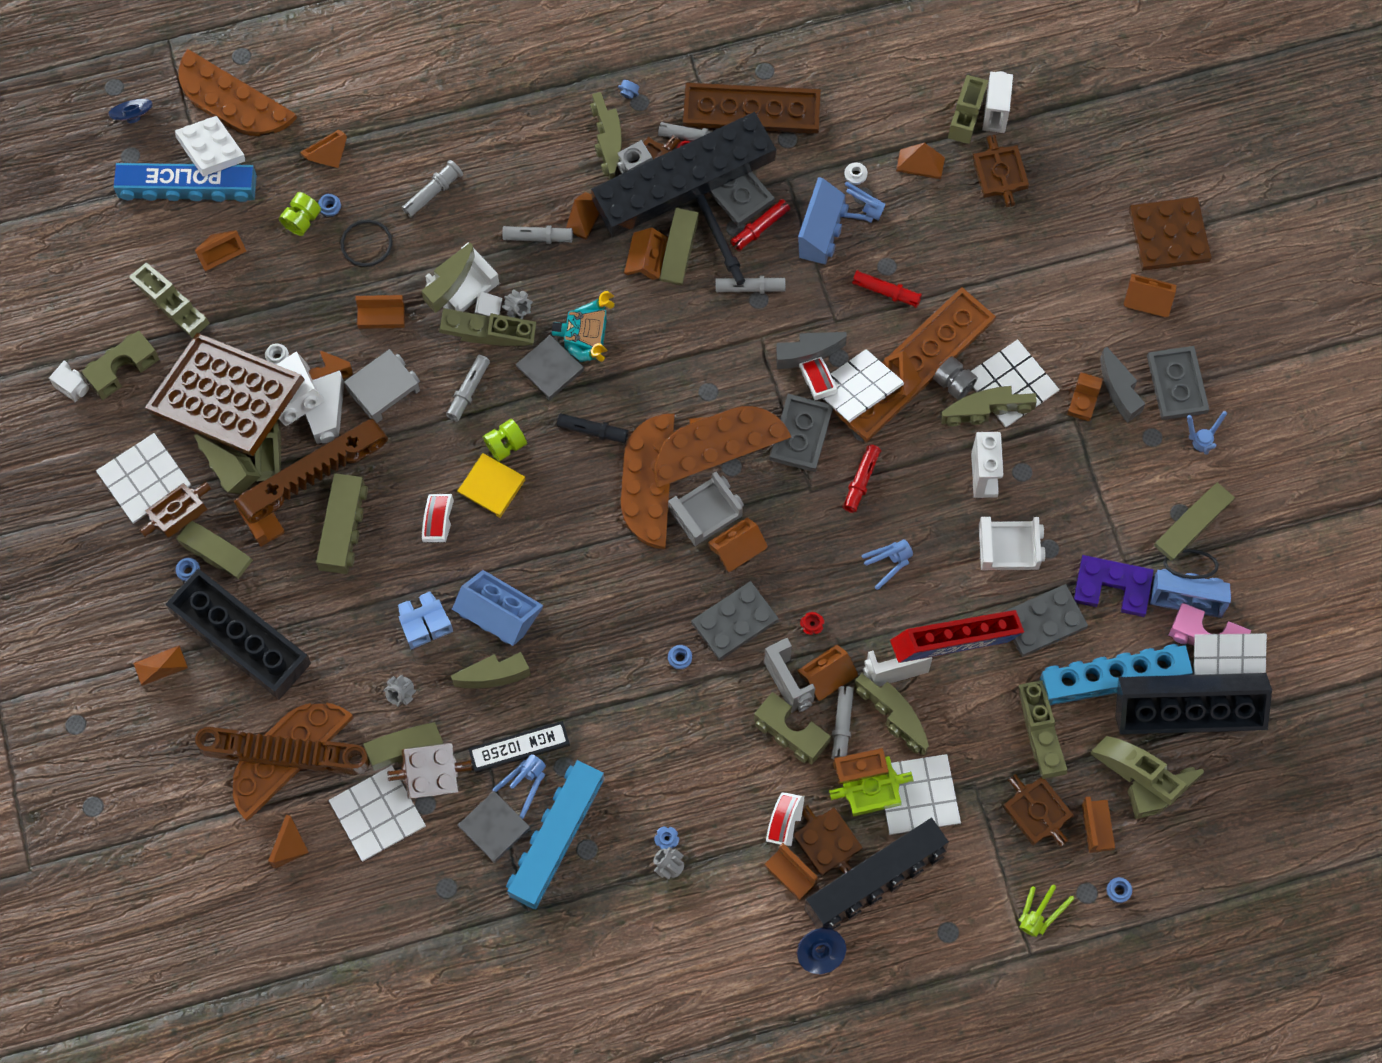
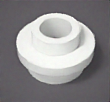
M851 163L845 169V178L849 183L859 185L866 180L867 169L861 163ZM858 171L860 172V174L855 175L852 172Z
M272 344L265 352L266 360L274 364H278L289 357L287 348L281 344ZM275 354H281V357L273 358Z

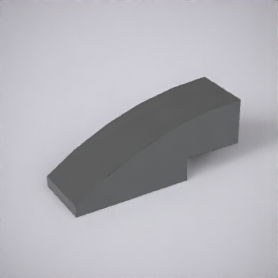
M800 333L799 342L777 343V369L799 367L800 363L819 357L824 359L846 346L847 333Z
M1105 347L1100 357L1104 382L1114 405L1128 423L1142 413L1146 403L1134 391L1137 380L1111 350Z

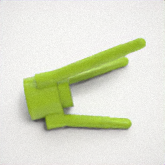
M1052 885L1037 911H1031L1029 914L1036 890L1032 886L1023 913L1018 920L1021 922L1019 928L1033 937H1037L1038 934L1043 935L1047 927L1070 905L1074 897L1070 896L1043 923L1044 917L1041 914L1052 897L1056 886Z

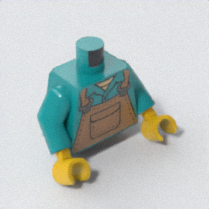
M608 291L602 292L599 299L569 311L567 323L553 322L552 336L564 337L565 349L580 362L596 359L603 362L605 359L602 352H607L608 350L603 346L607 323V312L604 308L612 309L614 307V303L609 300L614 295Z

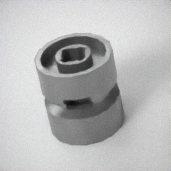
M951 356L939 367L933 379L943 388L949 387L948 392L957 400H960L973 388L978 377L969 369L963 370V364Z

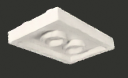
M217 116L175 130L177 140L202 176L245 162L243 152Z

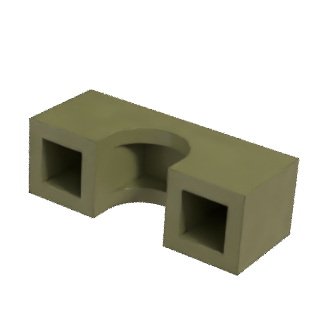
M137 331L134 334L128 335L118 346L108 349L104 356L97 361L90 362L81 372L103 401L122 387L116 377V372L121 366L130 364L142 373L160 359L152 345L140 331Z
M772 692L754 713L755 726L763 733L769 732L775 737L774 740L781 747H789L793 750L794 756L803 763L807 761L812 765L830 743L831 736L812 721L802 731L789 729L785 724V720L791 714L792 706Z

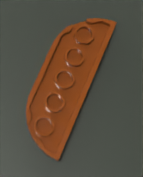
M187 49L179 65V81L185 96L197 108L212 117L217 116L222 123L242 134L261 136V134L274 132L275 134L280 132L297 119L294 112L191 50Z
M753 406L735 407L683 426L664 441L655 462L657 486L666 485L791 438L790 432L776 415L765 409Z
M675 414L658 415L640 424L628 439L623 464L621 491L623 520L627 528L638 537V540L648 546L666 550L670 483L660 487L657 486L655 462L664 441L674 432Z
M309 703L287 713L264 736L299 738L303 741L308 739L312 742L331 741L354 717L350 712L338 705L331 703ZM239 761L233 775L232 795L234 803L245 821L247 822L302 768Z

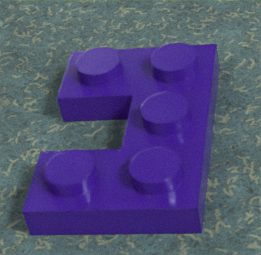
M1082 555L1074 600L1078 604L1097 607L1101 585L1124 590L1121 612L1145 617L1154 570Z

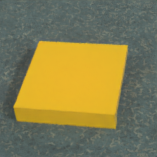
M482 453L457 492L501 518L525 482V476Z

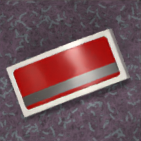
M822 357L799 364L814 400L837 393L835 383Z
M429 494L423 520V542H446L451 526L449 515L454 502L452 494Z
M781 793L771 816L766 837L767 842L784 843L786 846H792L795 821H801L805 796Z

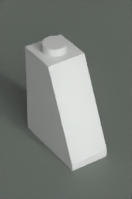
M1002 71L990 72L982 130L1005 133L1010 111L1012 74Z
M340 371L312 380L316 389L325 400L306 413L317 444L329 443L339 436L344 381Z

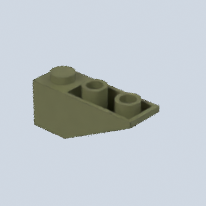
M202 434L194 435L198 442V448L205 454L210 462V468L217 474L222 488L228 493L242 494L261 477L251 459L246 455Z
M1194 767L1186 768L1180 771L1181 774L1175 776L1187 784V790L1200 779L1204 770H1195ZM1134 781L1133 785L1128 789L1135 819L1160 814L1169 806L1168 803L1137 781Z

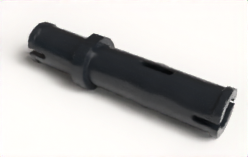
M562 413L559 414L557 419V427L599 437V440L604 441L608 439L625 444L628 438L629 430L610 426L607 422L598 423Z

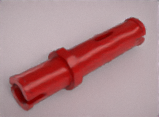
M780 199L752 224L748 223L741 233L730 240L732 246L734 247L737 244L735 249L740 252L752 240L756 241L763 231L790 211V206L788 204L784 206L783 204L786 201Z
M859 270L854 275V280L852 281L854 285L890 297L894 302L901 301L915 308L919 306L920 298L922 297L920 293L905 289L901 284L895 285Z
M875 445L867 446L855 478L848 486L849 492L842 506L847 512H856L862 496L866 495L867 483L881 453V449Z

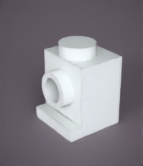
M63 361L49 377L54 388L74 402L83 397L89 390V386L83 381L85 379L84 376L75 369L72 371L66 361Z

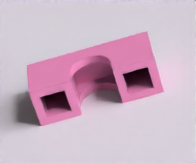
M1182 603L1168 636L1173 637L1180 644L1188 643L1194 646L1195 634H1210L1202 625L1205 612ZM1228 621L1223 632L1220 634H1250L1251 630Z

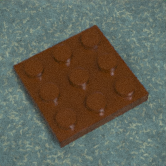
M1198 197L1130 205L1129 212L1142 271L1208 263L1211 261V253Z

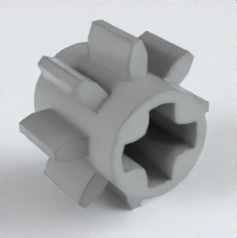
M512 290L511 294L504 297L505 305L502 308L508 311L507 315L514 318L516 316L519 319H523L524 315L531 313L530 304L533 301L527 298L528 294L521 291L519 293L516 290Z
M400 675L397 679L393 676L387 681L388 686L384 691L390 703L396 704L399 707L402 703L407 705L413 700L412 695L416 690H414V685L410 679Z
M671 847L661 849L653 860L657 866L654 872L667 879L679 876L684 869V862L681 861L684 855L676 848L674 850Z

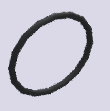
M370 219L359 220L351 224L344 231L340 241L341 251L345 258L354 265L362 267L374 266L382 262L390 254L393 245L392 235L388 228L382 223ZM362 223L379 225L389 237L387 252L382 258L372 263L356 262L347 255L344 249L346 234L353 227Z
M1185 549L1182 553L1190 552L1207 556L1215 564V569L1212 572L1204 575H1185L1171 569L1167 564L1168 558L1166 556L1163 562L1169 572L1188 579L1210 577L1219 568L1216 558L1209 553L1194 549Z

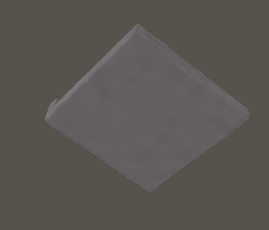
M551 335L516 364V367L546 395L549 401L584 371V367Z
M495 791L458 824V827L493 863L497 862L530 830V826Z

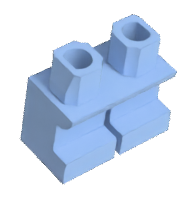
M431 592L422 594L419 597L422 607L415 610L410 601L398 605L400 613L398 617L410 649L431 641L424 622L433 640L453 632L452 625L440 600H436Z

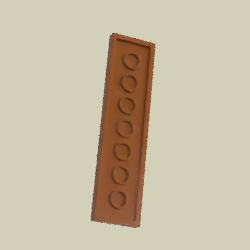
M961 287L889 355L891 356L901 351L906 352L922 380L907 396L892 402H887L885 397L851 422H848L834 408L833 413L867 443L933 380L939 367L949 357L953 356L956 358L995 321L996 316Z

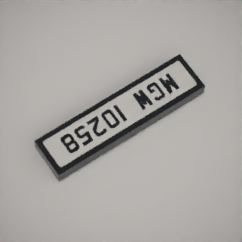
M561 721L468 748L476 774L527 759L531 754L537 756L570 746L564 723Z

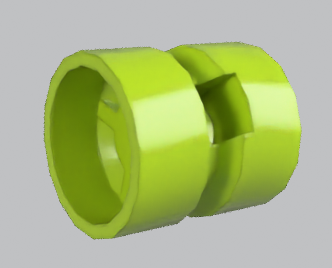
M298 192L290 202L291 207H287L279 217V221L290 232L303 236L310 227L309 221L315 220L321 212V207L310 196Z
M509 419L501 424L498 431L493 429L483 436L487 448L498 462L508 457L510 450L517 451L527 445L522 431L513 419ZM501 439H504L506 444L503 445Z

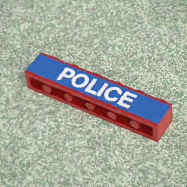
M1012 610L909 628L892 638L890 642L898 663L1008 643L1023 634L1024 629L1017 611Z

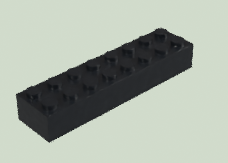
M753 112L592 188V201L613 238L775 161L776 148L757 114Z

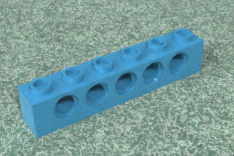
M1171 644L1157 651L1149 648L1135 655L1122 653L1113 659L1099 657L1092 660L1091 663L1073 662L1068 665L1069 667L1059 668V666H1050L1045 668V671H1042L1040 681L1043 680L1049 704L1055 705L1117 693L1118 678L1110 674L1109 670L1112 669L1118 670L1121 677L1192 675L1193 671L1186 645L1178 647V644ZM1164 661L1168 664L1169 668H1160L1157 662ZM1140 665L1144 668L1145 672L1138 673L1134 670L1133 666ZM1086 674H1094L1097 677V681H1089L1086 678ZM1069 678L1073 681L1074 685L1066 686L1063 684L1062 679Z

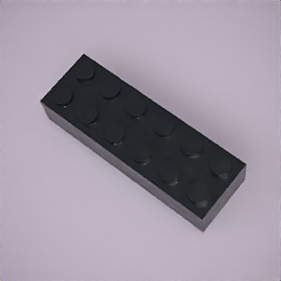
M199 568L166 603L168 610L173 616L278 700L311 665L306 653Z
M1267 673L1118 677L1115 718L1119 734L1268 730L1272 688Z
M931 817L808 897L804 910L817 929L830 928L836 931L841 926V921L846 918L849 920L854 919L862 913L861 909L867 904L871 907L883 899L882 895L887 891L893 893L903 886L902 882L909 877L915 879L924 872L923 868L931 863L934 866L945 858L943 855L947 852L946 849L949 841Z

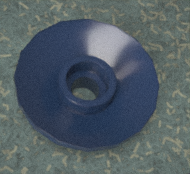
M149 99L130 100L115 106L108 114L113 120H127L128 123H135L141 119V115L151 109L153 104Z
M830 928L812 930L798 944V962L804 970L812 974L829 973L839 967L845 958L847 950L845 940L839 932ZM823 945L821 949H816L818 946Z

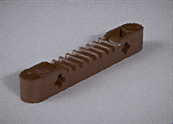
M369 419L246 491L237 498L235 505L249 523L258 522L282 507L284 498L290 499V492L298 495V488L306 490V483L313 486L314 478L319 481L322 480V473L330 476V469L338 471V464L345 467L346 462H359L383 447L388 441V437L374 419Z
M204 727L195 736V743L204 756L211 758L351 775L365 773L370 765L365 749L356 744L331 741L312 742L308 739L303 741L299 738L254 735L250 732L245 733L238 730ZM208 738H215V742L211 746H204V742ZM356 755L362 756L360 763H350L352 757Z

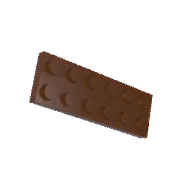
M686 83L683 126L719 129L755 112L766 131L818 134L821 89Z

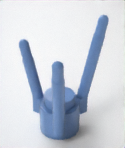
M845 182V185L850 188L847 189V193L866 203L863 209L866 215L847 213L846 218L865 220L872 223L873 218L879 221L885 203L873 198L855 185Z
M1226 411L1222 412L1210 430L1202 429L1195 433L1192 416H1187L1190 432L1189 439L1193 440V446L1196 450L1208 454L1210 450L1216 447V444L1213 443V435L1227 415Z
M903 539L898 543L894 542L862 555L863 559L875 556L864 562L865 565L875 563L888 556L894 563L899 562L875 586V589H880L902 567L909 564L908 558L913 556V551L906 540Z
M531 754L527 760H523L516 769L493 788V791L497 792L518 773L520 774L510 784V788H514L524 777L531 781L535 778L520 814L522 819L529 809L541 780L545 777V774L542 772L546 767L545 763Z

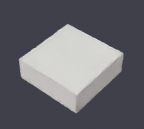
M480 292L477 297L474 314L488 317L490 313L499 315L502 298Z

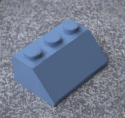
M818 177L798 236L799 258L826 265L828 257H832L834 254L835 244L833 242L835 237L840 236L842 229L840 221L842 217H846L849 205L845 203L844 193Z
M1167 569L1157 570L1154 576L1150 598L1151 605L1179 610L1181 604L1185 603L1204 611V615L1222 618L1231 602L1230 583H1225L1222 579L1182 578L1172 574ZM1187 573V574H1185V575L1195 576V575H1197V574Z
M482 570L461 586L452 610L459 613L462 618L479 625L484 631L496 635L501 641L514 645L524 637L542 610L543 605Z

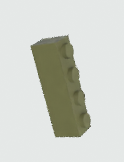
M334 473L316 560L319 571L348 574L349 567H353L355 553L352 552L353 545H357L359 539L357 525L363 519L361 504L362 500H366L368 494V486H365L363 477Z

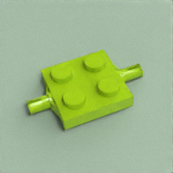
M890 756L885 757L889 771L888 774L844 783L842 788L829 790L831 801L846 797L850 803L853 816L901 806L899 785L914 782L912 772L897 775L892 768Z

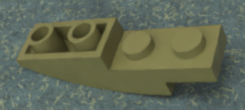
M601 92L592 94L593 103L590 104L592 116H597L599 121L596 123L599 134L597 135V144L594 145L597 157H602L601 169L604 177L608 176L609 180L619 174L617 163L620 162L618 152L622 151L621 127L617 110L607 111Z
M443 308L439 333L459 336L461 341L501 346L533 345L536 322L490 313L488 317Z
M1012 386L996 387L973 393L942 411L941 424L958 426L961 423L971 422L972 425H981L989 422L991 412H994L996 415H1003L1009 411H1017L1021 414L1029 413L1036 408V393L1012 394Z
M861 673L856 679L854 686L857 694L865 700H871L881 714H888L889 717L886 722L888 731L896 738L901 737L907 742L908 748L914 753L920 752L924 756L929 747L926 734L921 722L906 699L889 682H886L880 688Z
M1043 680L1018 685L1035 762H1038L1042 779L1067 775V767L1056 734L1055 720Z
M1106 736L1091 751L1092 756L1127 781L1131 782L1134 779L1169 805H1172L1186 790L1187 784L1167 770L1166 763L1126 741Z

